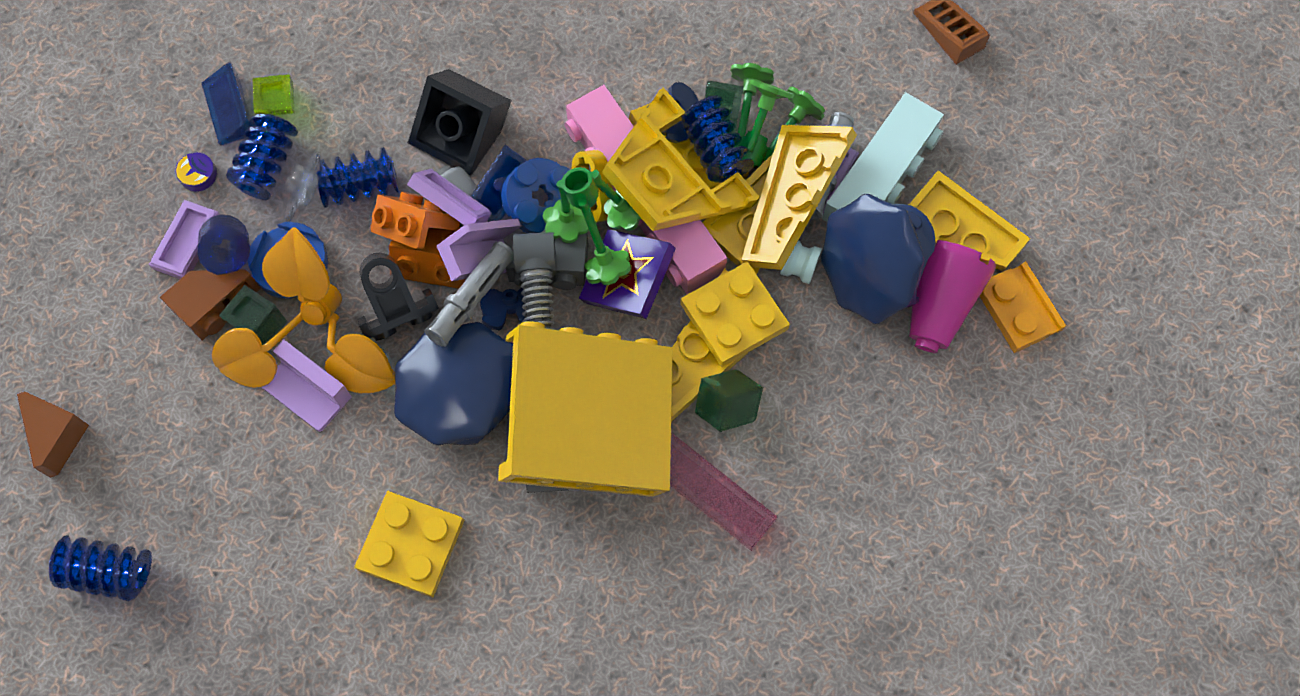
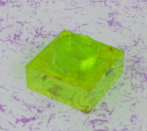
M290 74L253 78V110L257 117L294 114V90Z

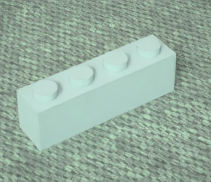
M905 92L826 203L822 219L828 222V217L833 212L847 206L863 194H871L886 202L896 204L905 189V186L901 184L905 177L908 175L913 178L924 161L921 154L925 148L932 151L941 138L943 131L939 129L944 114Z

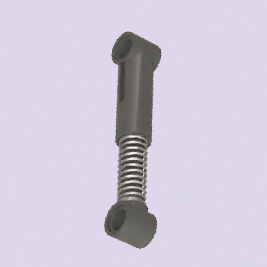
M554 232L514 234L516 274L521 275V281L523 282L521 287L524 289L521 293L524 296L522 301L525 303L522 306L525 310L522 315L526 317L523 322H540L545 325V329L555 330L551 328V325L554 324L551 318L554 315L550 314V312L554 309L550 307L553 301L549 299L553 296V294L549 293L553 289L549 286L552 282L550 278L552 277L551 274L556 271ZM526 484L527 493L569 490L568 488Z

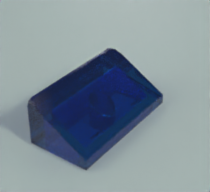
M231 62L227 63L201 83L220 146L256 135L239 76Z
M506 144L502 147L470 196L490 210L491 215L487 222L502 220L506 214L501 197L503 183L517 166L528 161Z

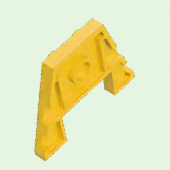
M665 88L660 89L651 104L646 108L633 129L608 161L602 174L652 231L754 206L760 199V196L739 172L715 188L710 189L664 137L662 132L680 122L686 113Z

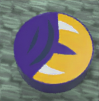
M199 152L189 153L177 163L176 176L187 190L194 192L206 190L213 185L217 178V169L206 154Z

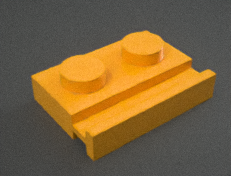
M1026 261L1016 268H1010L991 277L980 295L981 300L1014 353L1040 342L1050 335L1059 333L1066 327L1063 319Z

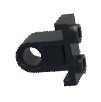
M373 253L367 256L361 263L359 273L362 285L377 316V319L367 322L365 316L357 319L359 328L364 336L368 338L374 337L375 341L385 339L397 332L395 327L409 321L411 325L425 322L433 317L432 311L439 309L430 288L422 291L425 296L424 299L414 302L398 264L388 254ZM379 265L386 266L391 270L389 280L381 284L374 283L369 278L370 271Z

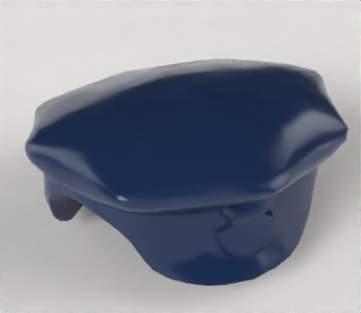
M863 194L847 206L833 212L828 217L821 263L830 280L838 305L843 309L860 315L873 324H880L895 313L919 302V298L916 297L917 288L926 263L935 250L934 229L927 216L919 209L906 204H891L871 194Z
M480 322L462 324L449 340L446 347L434 343L424 332L416 344L395 365V417L400 423L433 445L478 444L510 411L513 343L507 342Z

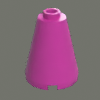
M937 240L935 250L926 263L917 288L916 297L919 298V302L912 306L909 337L916 341L914 345L916 348L930 353H937L939 348H948L994 274L996 268L995 261L990 258L987 265L980 261L982 253L960 244Z

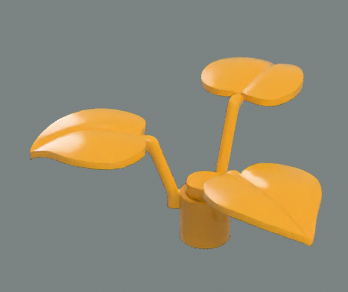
M296 227L291 228L267 252L263 259L262 271L267 283L278 294L284 297L298 296V300L302 302L299 314L263 345L257 334L248 328H235L225 332L216 341L212 350V360L215 367L219 368L223 375L241 385L252 388L265 386L274 379L277 372L276 360L267 351L271 350L303 320L313 326L323 325L328 322L327 349L333 354L325 362L327 373L341 382L348 391L355 393H375L395 384V373L387 356L373 340L361 334H347L342 336L335 344L336 323L340 319L335 311L341 305V293L334 285L330 284L327 269L314 247Z

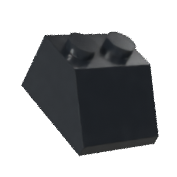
M450 69L429 75L424 85L408 144L454 168L461 167L468 175H472L501 133L512 100Z

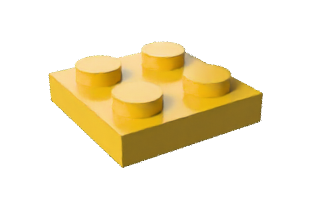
M748 261L687 294L680 300V305L721 368L784 333L790 326V323Z
M387 491L354 568L421 594L434 597L465 520L463 517Z

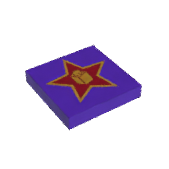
M608 229L603 240L604 246H608L613 251H627L630 257L631 271L624 276H619V279L611 285H604L601 282L591 284L586 280L579 299L589 305L647 319L676 248L670 242Z

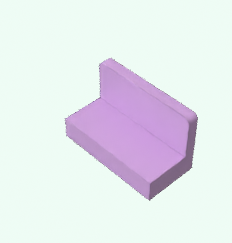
M519 219L466 224L436 245L451 281L467 279L496 241L504 243L503 239L521 227Z
M283 340L273 351L281 361L277 366L276 375L269 384L262 386V388L315 430L321 432L352 396L341 382L287 341Z

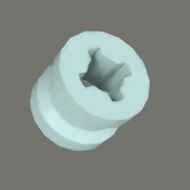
M798 240L780 274L786 277L795 275L800 277L802 282L810 284L822 248L816 246L807 248L802 246Z

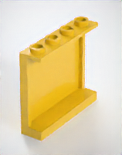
M533 321L521 323L506 335V341L513 342L507 461L499 465L498 482L640 496H657L670 491L672 347L658 345L657 340L649 338L636 339L635 341L621 340V335L615 333H601L597 336L586 335L582 329L575 327H565L559 330L545 329L543 323Z

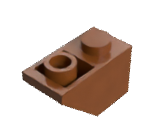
M246 269L189 271L161 295L160 299L203 341L208 335L218 333L225 326L226 319L236 310L250 305L261 288Z

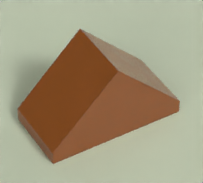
M25 391L18 393L17 397L33 467L50 478L57 476L89 425L75 414Z

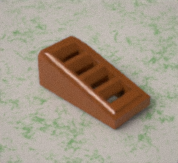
M930 0L914 10L916 17L956 65L985 49L990 34L954 1ZM939 6L944 9L935 16L930 13V11ZM950 16L951 20L944 24L940 22V20ZM956 25L959 27V29H957L954 32L949 30ZM965 35L967 38L961 40L959 37Z

